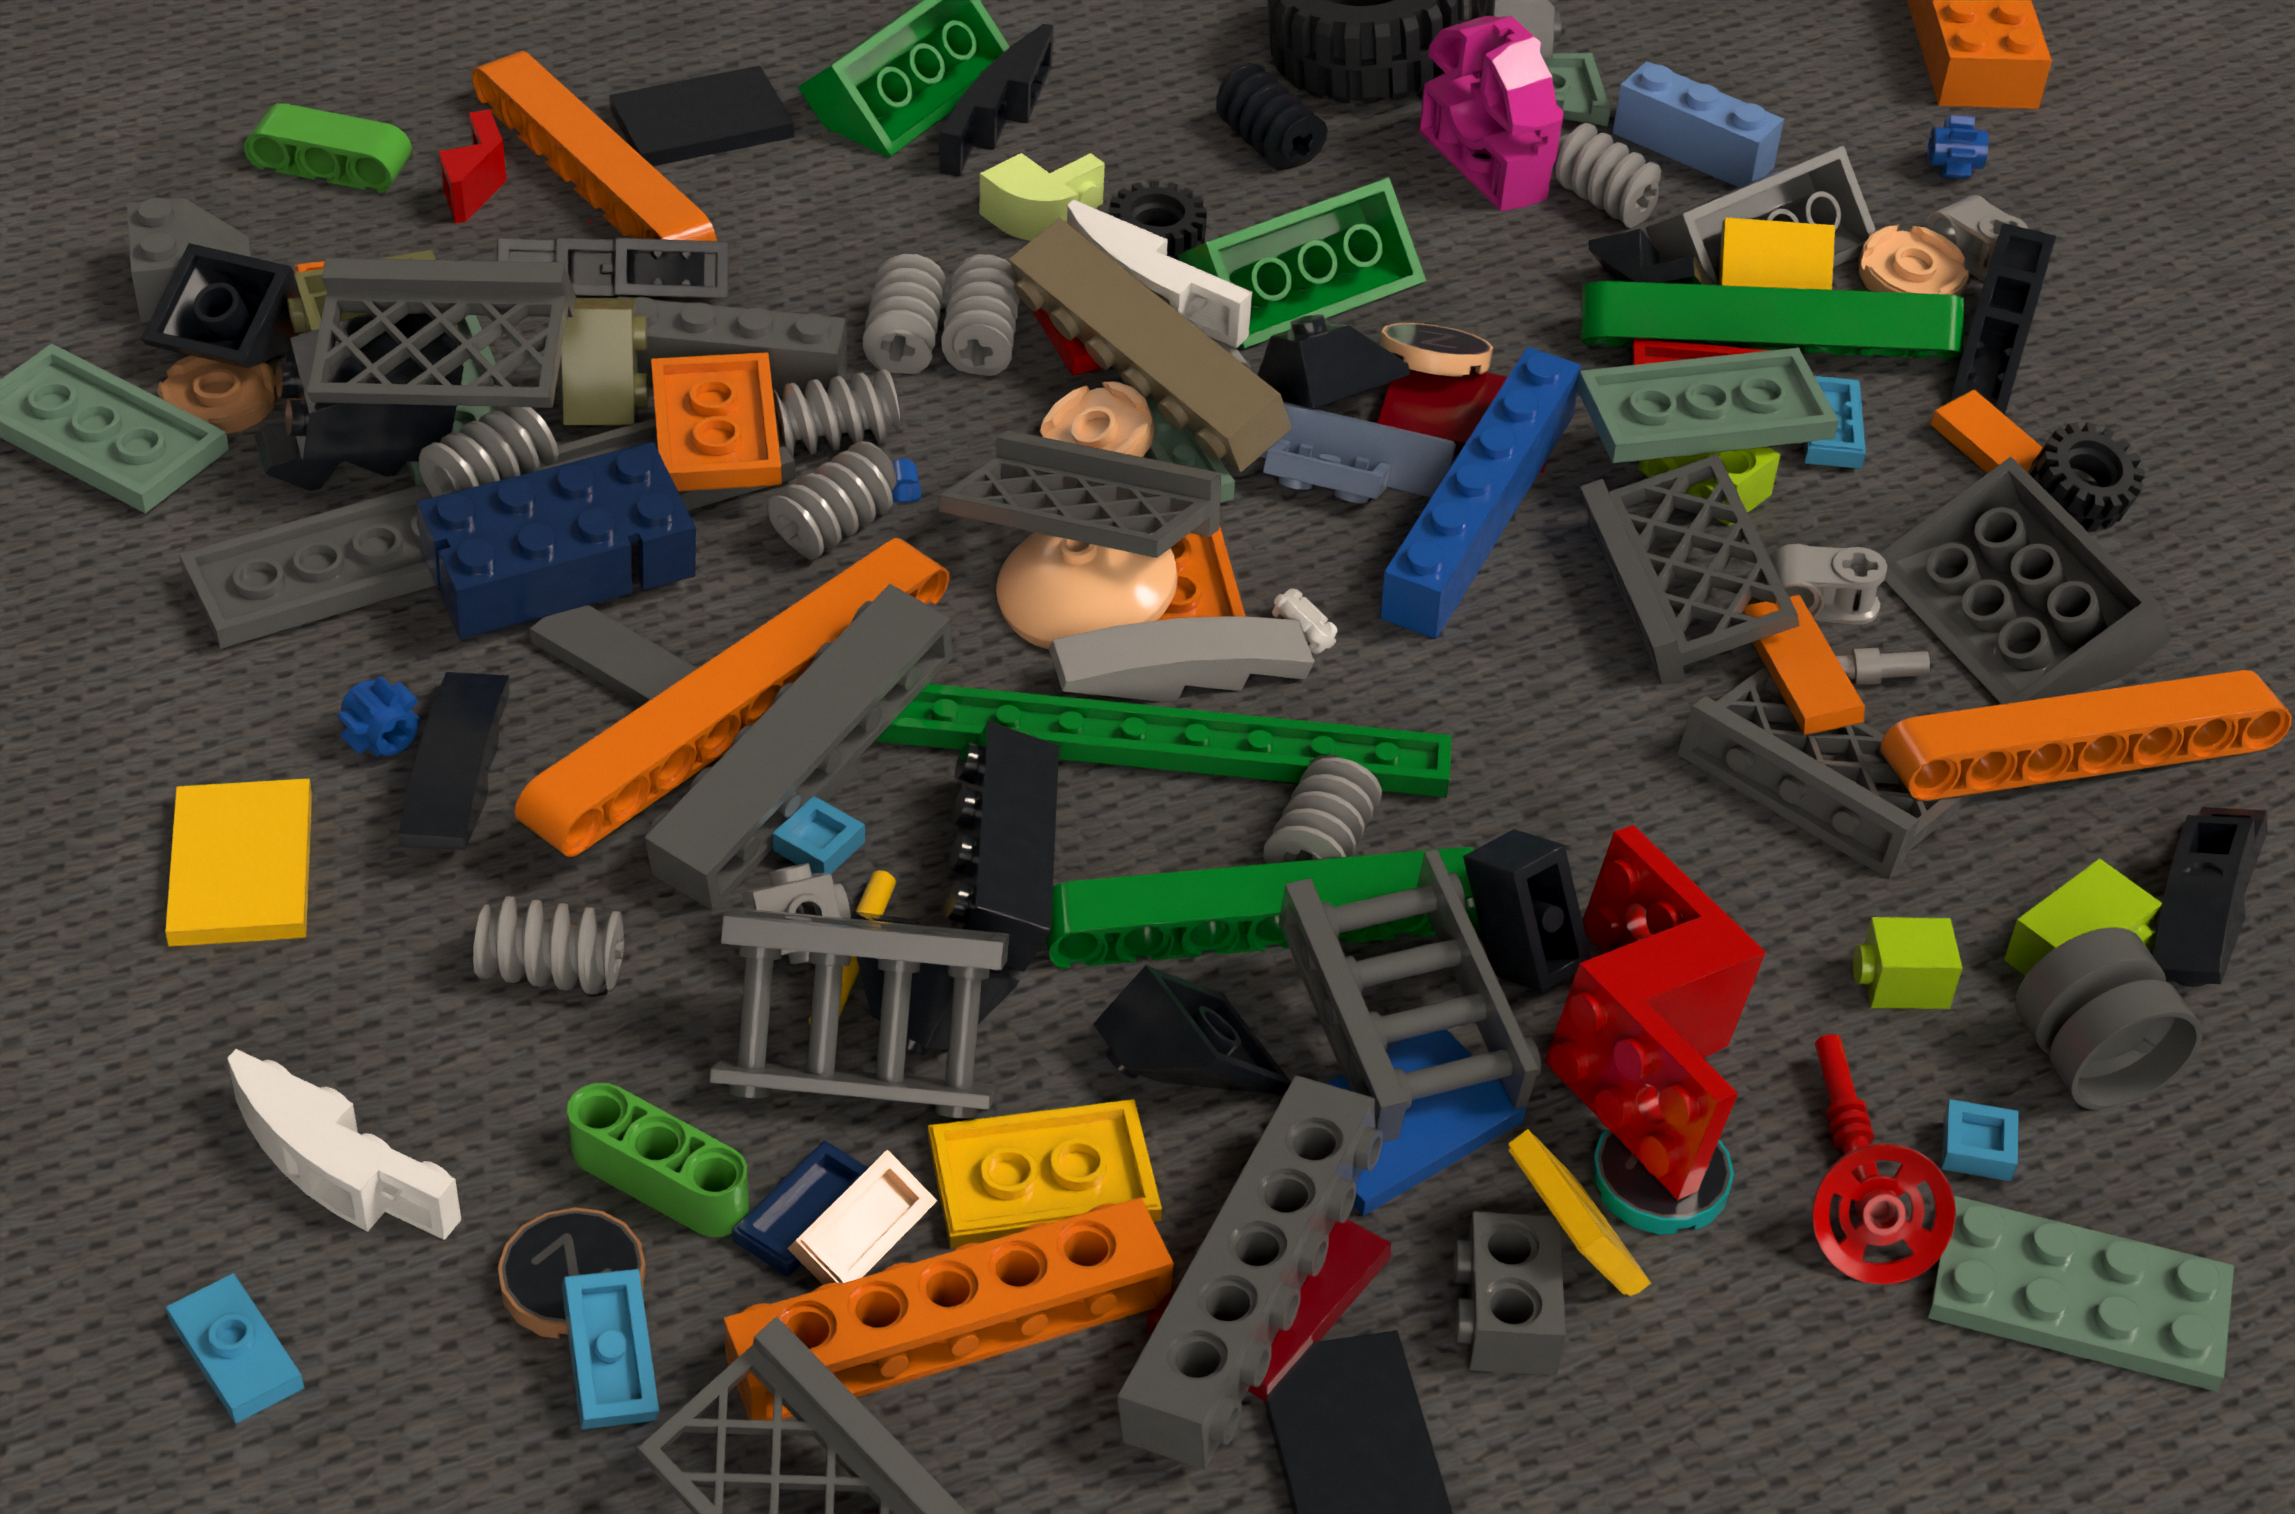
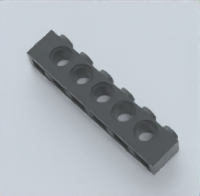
M1295 1075L1117 1396L1124 1443L1206 1470L1220 1443L1228 1445L1232 1441L1241 1418V1402L1249 1386H1260L1266 1376L1271 1360L1272 1341L1279 1329L1288 1331L1291 1328L1300 1305V1289L1307 1275L1315 1277L1321 1271L1328 1252L1329 1234L1336 1222H1346L1354 1205L1356 1183L1362 1171H1372L1379 1159L1383 1145V1131L1376 1129L1375 1098Z

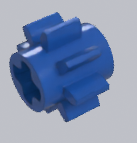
M1950 115L1949 118H1945L1944 127H1932L1928 140L1927 161L1929 166L1941 167V177L1971 178L1972 169L1982 170L1984 168L1988 154L1987 130L1974 129L1975 116Z
M382 676L378 677L376 681L367 680L360 682L348 691L342 701L341 712L338 713L337 717L347 727L340 736L358 754L363 753L367 749L376 757L381 754L386 756L398 754L412 743L417 734L418 723H420L421 718L411 709L416 705L418 699L401 682L391 686Z

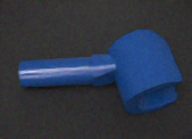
M906 458L893 461L892 464L896 472L897 481L894 490H891L893 502H918L921 498V485L918 482L916 465Z

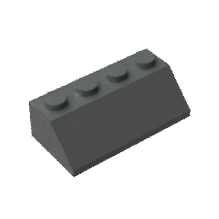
M1844 145L1804 159L1645 227L1651 243L1660 253V263L1695 256L1713 279V285H1719L1722 221L1725 217L1835 225L1833 267L1860 256L1863 245L1870 235L1876 232Z

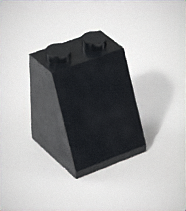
M366 313L339 322L338 328L349 337L372 321L373 317ZM408 314L394 325L408 339L432 322L433 319L428 314ZM319 329L290 338L287 362H278L277 395L278 398H287L285 411L286 431L288 436H296L302 461L419 462V456L424 447L434 442L440 443L444 436L452 433L457 406L311 402L307 390ZM384 331L359 350L373 364L399 344ZM444 332L419 351L434 365L455 350L457 344ZM349 356L330 370L328 382L347 383L364 371V369L352 356ZM409 357L387 373L385 377L391 384H408L422 374L424 370ZM463 364L445 376L452 385H461Z

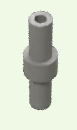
M1879 648L1852 649L1851 655L1836 656L1849 680H1854L1855 686L1880 684L1881 678L1929 676L1930 673L1928 651L1880 654Z

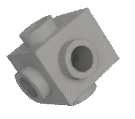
M809 863L771 871L769 873L772 884L741 891L745 909L795 913L797 907L801 904L806 915L851 918L849 902L843 885L841 883L834 885L831 874H811ZM782 949L781 955L788 954L790 964L808 962L809 952Z

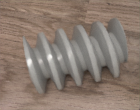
M1584 123L1578 126L1572 133L1563 135L1559 141L1556 161L1552 165L1550 179L1557 180L1565 189L1573 190L1581 199L1589 200L1597 209L1605 210L1613 219L1621 220L1626 227L1633 228L1647 220L1654 210L1659 197L1660 166L1653 162L1645 164L1643 155L1637 152L1629 154L1627 145L1619 142L1613 144V139L1609 134L1602 132L1597 134L1596 127L1590 123Z
M902 254L892 257L879 267L874 277V287L871 292V302L866 318V329L863 333V350L867 359L878 370L886 369L888 372L918 374L928 367L933 358L931 352L935 347V335L938 331L940 307L943 303V292L945 290V275L940 266L929 258L918 254Z
M978 254L966 258L956 267L951 277L949 302L946 307L944 331L942 333V351L947 361L959 371L993 376L1005 370L1012 359V347L1014 345V333L1016 331V319L1020 303V297L1014 289V285L1018 280L1011 264L1007 260L995 255Z
M886 369L876 372L873 386L864 373H857L853 375L850 389L841 376H836L830 379L827 393L822 383L817 379L808 381L804 396L795 383L785 385L781 400L776 390H773L777 434L792 457L794 456L796 440H802L809 454L814 455L817 452L819 437L825 436L834 452L839 451L843 433H848L853 444L863 441L865 430L871 429L878 445L885 443L887 427L893 426L897 433L900 431L897 394L891 374Z
M499 407L498 411L492 410L481 416L479 422L472 421L461 427L460 432H452L444 436L440 443L434 442L424 447L419 456V470L432 497L519 476L520 472L527 474L539 471L540 463L549 466L557 462L559 453L551 430L542 417L531 407Z
M857 442L850 446L848 451L834 456L830 462L817 467L813 473L798 479L796 484L781 490L778 496L767 499L769 519L778 534L797 552L809 560L817 559L822 556L824 547L830 549L837 546L842 536L847 538L854 535L859 525L862 527L869 525L874 521L876 514L882 515L891 510L893 505L891 490H894L897 484L896 472L892 461L880 448L870 442Z
M1320 755L1310 760L1308 768L1301 776L1300 783L1292 793L1291 800L1283 810L1282 817L1276 823L1273 834L1264 845L1263 858L1265 863L1352 857L1356 844L1364 835V828L1373 817V810L1381 801L1382 789L1377 778L1367 768L1358 763L1335 755Z
M505 896L498 913H491V907L489 904H485L479 913L473 946L474 972L479 978L490 979L493 978L499 969L501 977L505 982L510 983L519 982L526 972L528 981L532 986L537 987L545 986L553 975L554 983L559 990H571L576 982L580 980L581 988L586 994H598L605 983L607 984L608 992H612L619 977L624 951L621 911H612L605 928H597L595 909L593 907L585 908L578 925L571 924L568 904L565 903L558 905L551 921L544 920L541 900H532L525 917H520L517 914L515 896Z

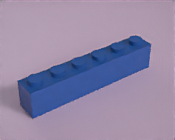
M1527 346L1385 570L1380 619L1434 639L1438 637L1573 418L1578 391L1577 384L1581 370L1580 364Z

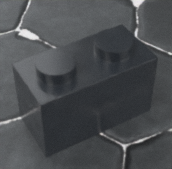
M1513 829L1463 856L1487 958L1497 977L1543 993L1576 974L1579 963L1591 959L1564 844Z

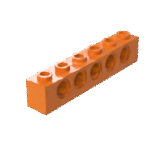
M1141 1197L1118 1204H1102L1094 1207L1087 1213L1049 1224L1036 1223L1018 1233L983 1243H967L949 1253L914 1263L894 1264L882 1272L845 1283H828L810 1293L772 1304L760 1303L752 1305L741 1313L723 1318L726 1360L728 1365L732 1364L753 1345L754 1336L778 1316L807 1347H814L809 1348V1350L855 1397H859L1154 1309L1171 1291L1174 1263ZM751 1372L736 1385L749 1420L772 1421L773 1394ZM782 1405V1419L792 1417L793 1415Z

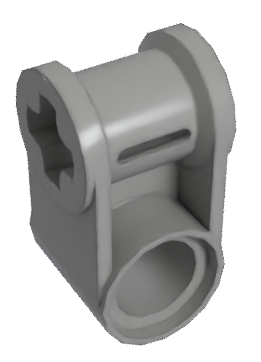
M1978 195L1967 196L1927 216L1924 222V228L1945 236L1961 250L1965 257L1963 264L1965 269L1983 282H1985L2002 223L2028 229L2027 224L2021 219L2008 215Z
M1787 544L1776 549L1770 555V559L1788 595H1800L1815 621L1858 625L1872 622L1878 616L1880 602L1876 596L1877 587L1885 580L1888 567L1885 559L1879 553L1863 547L1832 548ZM1856 564L1859 565L1858 576H1855L1853 570ZM1855 595L1858 596L1859 600L1857 610H1853Z

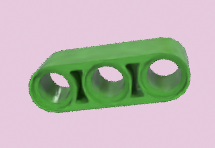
M277 103L268 109L244 142V152L247 159L257 169L263 170L265 167L277 169L275 172L313 180L315 177L326 178L328 183L364 190L366 187L377 188V192L384 193L389 189L411 157L412 145L410 139L402 130L388 123Z
M593 1083L583 1086L573 1093L567 1105L570 1147L575 1163L583 1170L693 1231L708 1237H723L732 1234V1229L749 1214L747 1164L743 1156L735 1149L618 1086L609 1083Z

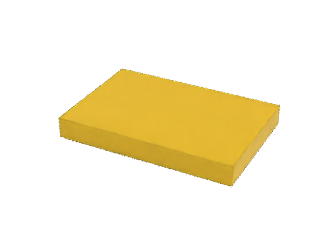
M310 778L176 786L165 929L168 947L306 938L312 807Z
M1134 1099L928 1125V1141L950 1249L967 1243L987 1242L1018 1233L1036 1223L1049 1224L1087 1213L1094 1207L1102 1204H1118L1139 1197L1142 1198L1153 1222L1161 1221L1162 1207Z

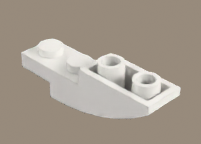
M1072 200L1067 205V224L1207 336L1234 348L1240 346L1248 338L1252 299L1251 291L1167 256L1168 239L1076 200Z
M237 1049L227 1058L235 1098L248 1128L263 1151L282 1173L318 1203L367 1232L384 1212L443 1240L447 1238L461 1221L455 1178L451 1177L443 1168L429 1161L419 1162L391 1149L382 1139L368 1133L359 1134L353 1103L349 1102L340 1092L330 1087L319 1088L291 1075L277 1062L272 1060L261 1061Z

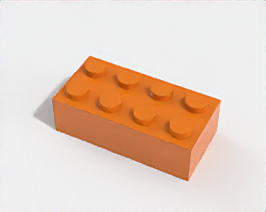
M1907 0L1938 106L2039 109L2052 59L2031 0Z

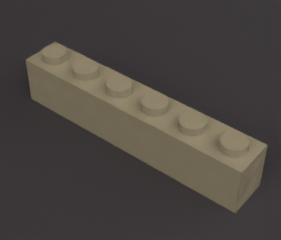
M1060 217L1009 259L1018 280L1014 285V289L1027 307L1035 312L1039 308L1049 314L1052 324L1062 336L1070 341L1075 337L1084 343L1090 357L1102 369L1107 370L1113 367L1120 373L1125 385L1134 387L1144 398L1148 396L1157 404L1162 416L1173 428L1178 431L1184 427L1194 434L1200 448L1212 460L1218 462L1223 458L1241 473L1292 429L1280 393Z

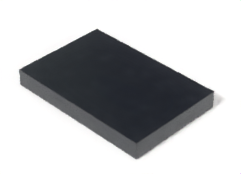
M760 65L609 95L610 110L628 144L652 166L794 138V123Z
M1398 1330L1313 1342L1269 1394L1266 1395V1402L1264 1401L1293 1513L1453 1514Z

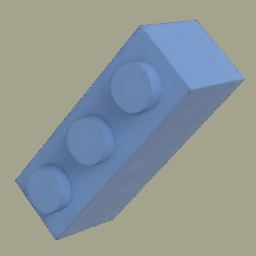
M1646 61L1620 85L1613 134L1736 187H1741L1766 176L1774 168L1784 118L1765 111L1759 105L1745 103L1719 92L1711 85L1700 84L1676 74L1666 66Z

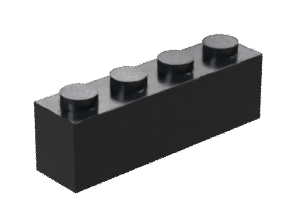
M988 721L975 744L967 742L963 746L955 767V779L962 781L961 791L956 798L951 816V823L959 826L958 836L953 843L948 859V870L955 872V882L946 900L944 916L952 920L951 928L1009 934L1008 956L1004 966L1025 972L1051 931L1059 745Z

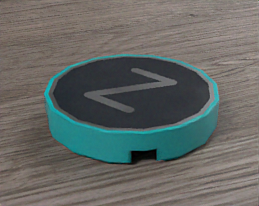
M1607 1129L1600 1136L1591 1168L1593 1183L1596 1182V1186L1601 1192L1600 1199L1609 1212L1632 1227L1655 1234H1677V1230L1681 1228H1689L1695 1225L1694 1230L1709 1225L1725 1209L1734 1176L1729 1151L1719 1140L1699 1190L1677 1200L1654 1175L1648 1172L1644 1165L1610 1129Z

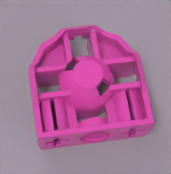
M1511 15L1502 17L1484 16L1440 30L1429 45L1428 57L1445 73L1426 82L1424 85L1419 133L1500 211L1526 207L1547 200L1552 165L1556 161L1564 111L1556 103L1552 76L1540 54L1541 42ZM1472 154H1486L1491 156V159H1479L1473 157Z

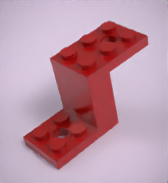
M1631 825L1614 831L1582 920L1585 934L1605 954L1579 963L1544 1062L1599 1118L1601 1123L1610 1129L1636 1156L1648 1172L1654 1175L1679 1200L1699 1190L1738 1095V1092L1704 1058L1729 1045L1766 951L1635 825Z

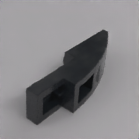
M2201 807L2198 815H2187L2167 881L2154 950V959L2162 968L2166 981H2175L2187 987H2199L2206 984L2221 985L2245 921L2244 895L2268 833L2267 810Z

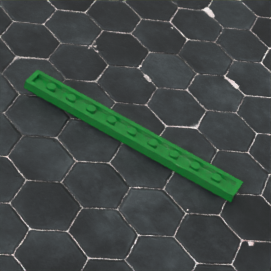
M927 684L875 740L878 742L962 750L967 742L975 744L985 725L990 721L1059 745L1060 760L1300 783L1301 776L1308 768L1310 760L1320 755H1335L1354 761L1367 768L1377 778L1384 792L1447 798L1450 781L1452 735Z

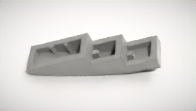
M1246 616L1175 618L1119 625L1053 639L1049 647L1062 691L1159 702L1178 700L1185 685L1242 691L1250 674L1306 680L1315 662L1299 620Z

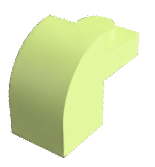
M1020 153L980 173L979 214L1005 233L1031 241L1059 217L1067 223V205L1072 200L1095 209L1103 204L1105 163L1090 153L1049 173Z

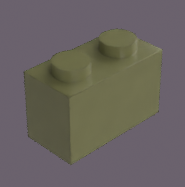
M576 298L573 317H567L561 352L564 425H632L636 422L638 408H648V373H638L637 351H647V316L636 315V298Z

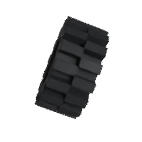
M1150 181L1149 188H1144L1141 182L1132 184L1131 192L1123 188L1118 191V198L1113 196L1110 201L1109 215L1168 239L1167 256L1179 261L1178 254L1205 243L1207 209L1203 207L1204 201L1200 196L1193 198V191L1187 187L1178 192V184L1168 182L1166 188L1159 187V181Z
M2074 422L2068 423L2065 429L2059 427L2053 432L2033 461L2028 474L2080 525L2083 524L2087 532H2095L2100 525L2107 529L2112 527L2116 521L2119 522L2142 491L2144 484L2141 482L2145 478V471L2143 468H2137L2141 462L2137 452L2129 455L2126 453L2131 445L2124 438L2118 443L2111 439L2115 433L2114 431L2105 428L2101 434L2096 433V424L2086 422L2081 430L2078 423ZM2071 468L2089 474L2097 481L2100 487L2084 482Z

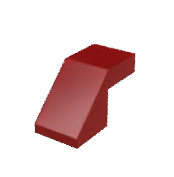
M490 109L469 113L471 146L438 151L442 191L455 224L466 222L507 181L503 139Z

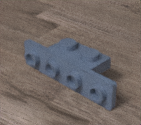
M1283 402L1292 429L1260 456L1266 458L1263 473L1279 476L1278 483L1283 486L1300 490L1312 489L1313 485L1334 489V496L1341 500L1353 503H1367L1369 498L1377 499L1387 487L1432 497L1453 465L1456 444L1451 440Z

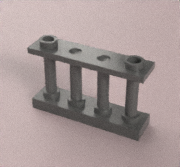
M1437 849L1424 852L1417 887L1336 907H1332L1329 902H1321L1311 878L1285 884L1279 917L1280 928L1349 1090L1375 1098L1376 1129L1383 1131V1142L1399 1139L1405 1111L1411 1107L1412 1100L1501 1078L1514 1109L1528 1106L1535 1079L1541 1073V1059L1538 1048L1532 1037L1523 1036L1464 908V891L1460 879L1454 872H1447ZM1426 913L1439 941L1356 961L1352 956L1345 957L1338 938L1340 933ZM1450 967L1463 997L1380 1017L1376 1011H1368L1361 994L1365 987ZM1475 1022L1489 1051L1488 1053L1404 1073L1400 1067L1393 1068L1386 1048L1388 1043Z
M733 908L723 915L721 944L740 945L739 955L746 957L738 1059L722 1058L711 1068L710 1083L729 1084L728 1094L745 1098H765L770 1096V1089L935 1104L936 1114L952 1118L977 1117L978 1109L989 1110L995 1099L996 1084L973 1082L981 983L983 979H989L990 969L1001 970L1007 962L1009 934ZM782 949L809 952L808 962L815 964L807 1066L766 1062L774 960L781 959ZM851 956L877 958L878 969L884 970L876 1073L835 1069L843 966L850 965ZM920 963L948 965L947 975L954 977L945 1079L904 1075L912 973L920 971Z

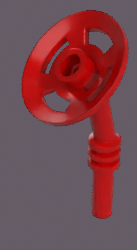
M1835 1034L1824 1035L1815 1041V1047L1830 1105L1825 1113L1831 1135L1833 1136L1834 1147L1837 1150L1843 1151L1844 1156L1827 1170L1815 1192L1812 1204L1814 1234L1825 1256L1847 1276L1870 1284L1887 1285L1901 1283L1928 1270L1946 1250L1953 1235L1956 1222L1954 1195L1943 1172L1922 1153L1898 1144H1872L1875 1137L1869 1115L1867 1114L1866 1103L1856 1096L1841 1037ZM1875 1161H1895L1901 1163L1893 1177L1879 1174ZM1924 1181L1927 1182L1934 1201V1217L1930 1230L1922 1227L1924 1202L1917 1188V1185ZM1905 1192L1908 1193L1911 1201L1909 1220L1906 1219L1905 1207L1898 1198ZM1833 1193L1840 1195L1837 1208L1838 1220L1846 1235L1839 1242H1837L1832 1232L1829 1219ZM1852 1199L1855 1200V1211L1861 1219V1222L1853 1227L1849 1216V1207ZM1903 1239L1913 1251L1900 1259L1890 1262L1878 1263L1862 1260L1867 1243L1875 1246H1886Z

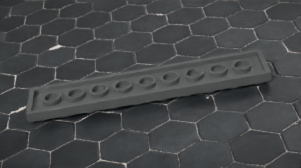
M653 418L558 445L559 455L557 462L549 466L540 463L539 470L649 442H654L658 450L656 420ZM778 436L783 483L796 479L795 460ZM418 485L180 553L182 572L219 648L229 647L435 586L436 584L420 547L417 501L432 498L426 485ZM769 486L678 492L688 511Z

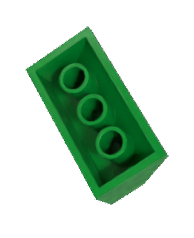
M919 0L797 87L825 128L889 158L952 112L958 100L981 72L1010 46L980 0Z
M1390 178L1208 241L1178 254L1179 261L1252 292L1249 335L1239 346L1241 349L1269 340L1272 335L1290 330V322L1296 318L1322 314L1326 319L1426 281Z

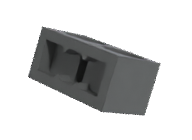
M1473 1211L1468 1240H1456L1453 1261L1454 1283L1467 1284V1299H1458L1456 1304L1455 1341L1456 1343L1469 1344V1370L1557 1375L1566 1337L1560 1223L1555 1216Z

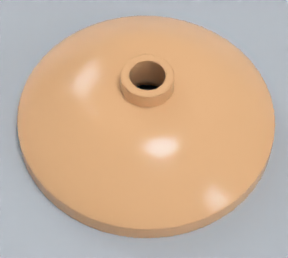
M1034 532L1020 543L1005 560L998 575L996 595L1001 613L1009 626L1029 643L1049 650L1053 639L1113 626L1157 621L1166 611L1174 597L1178 581L1177 567L1171 548L1158 558Z

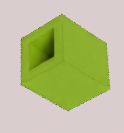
M1871 917L1864 944H1857L1853 953L1854 979L1857 984H1866L1871 1008L1950 1009L1963 969L1951 918Z

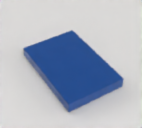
M1446 1029L1404 1039L1386 1049L1393 1068L1400 1067L1404 1073L1473 1056ZM1343 1074L1325 1083L1350 1091ZM1497 1079L1412 1100L1411 1107L1405 1111L1399 1139L1383 1142L1381 1153L1372 1171H1362L1356 1183V1197L1353 1206L1362 1216L1375 1210L1523 1123L1526 1107L1514 1109L1505 1087Z

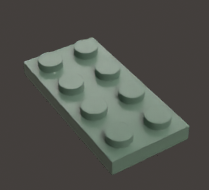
M52 343L0 379V438L145 514L229 450L226 431Z
M1799 348L1582 370L1579 373L1577 384L1579 395L1612 463L1636 462L1647 459L1690 456L1701 453L1835 439L1839 422Z
M1954 1196L1956 1204L1954 1232L1946 1250L1937 1261L1929 1319L2219 1391L2225 1374L2234 1265Z

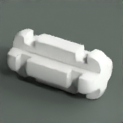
M1290 588L1284 594L1279 593L1273 600L1275 604L1272 611L1273 616L1276 619L1284 617L1285 619L1299 620L1305 638L1310 643L1308 646L1311 653L1318 654L1326 648L1330 649L1336 643L1334 637L1337 633V627L1332 622H1327L1328 618L1306 597L1301 598L1303 594L1298 589Z

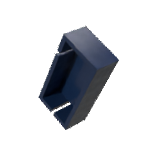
M654 442L417 501L421 552L437 589L441 590L443 603L459 639L631 594V543L639 541V582L643 590L695 577L696 527Z

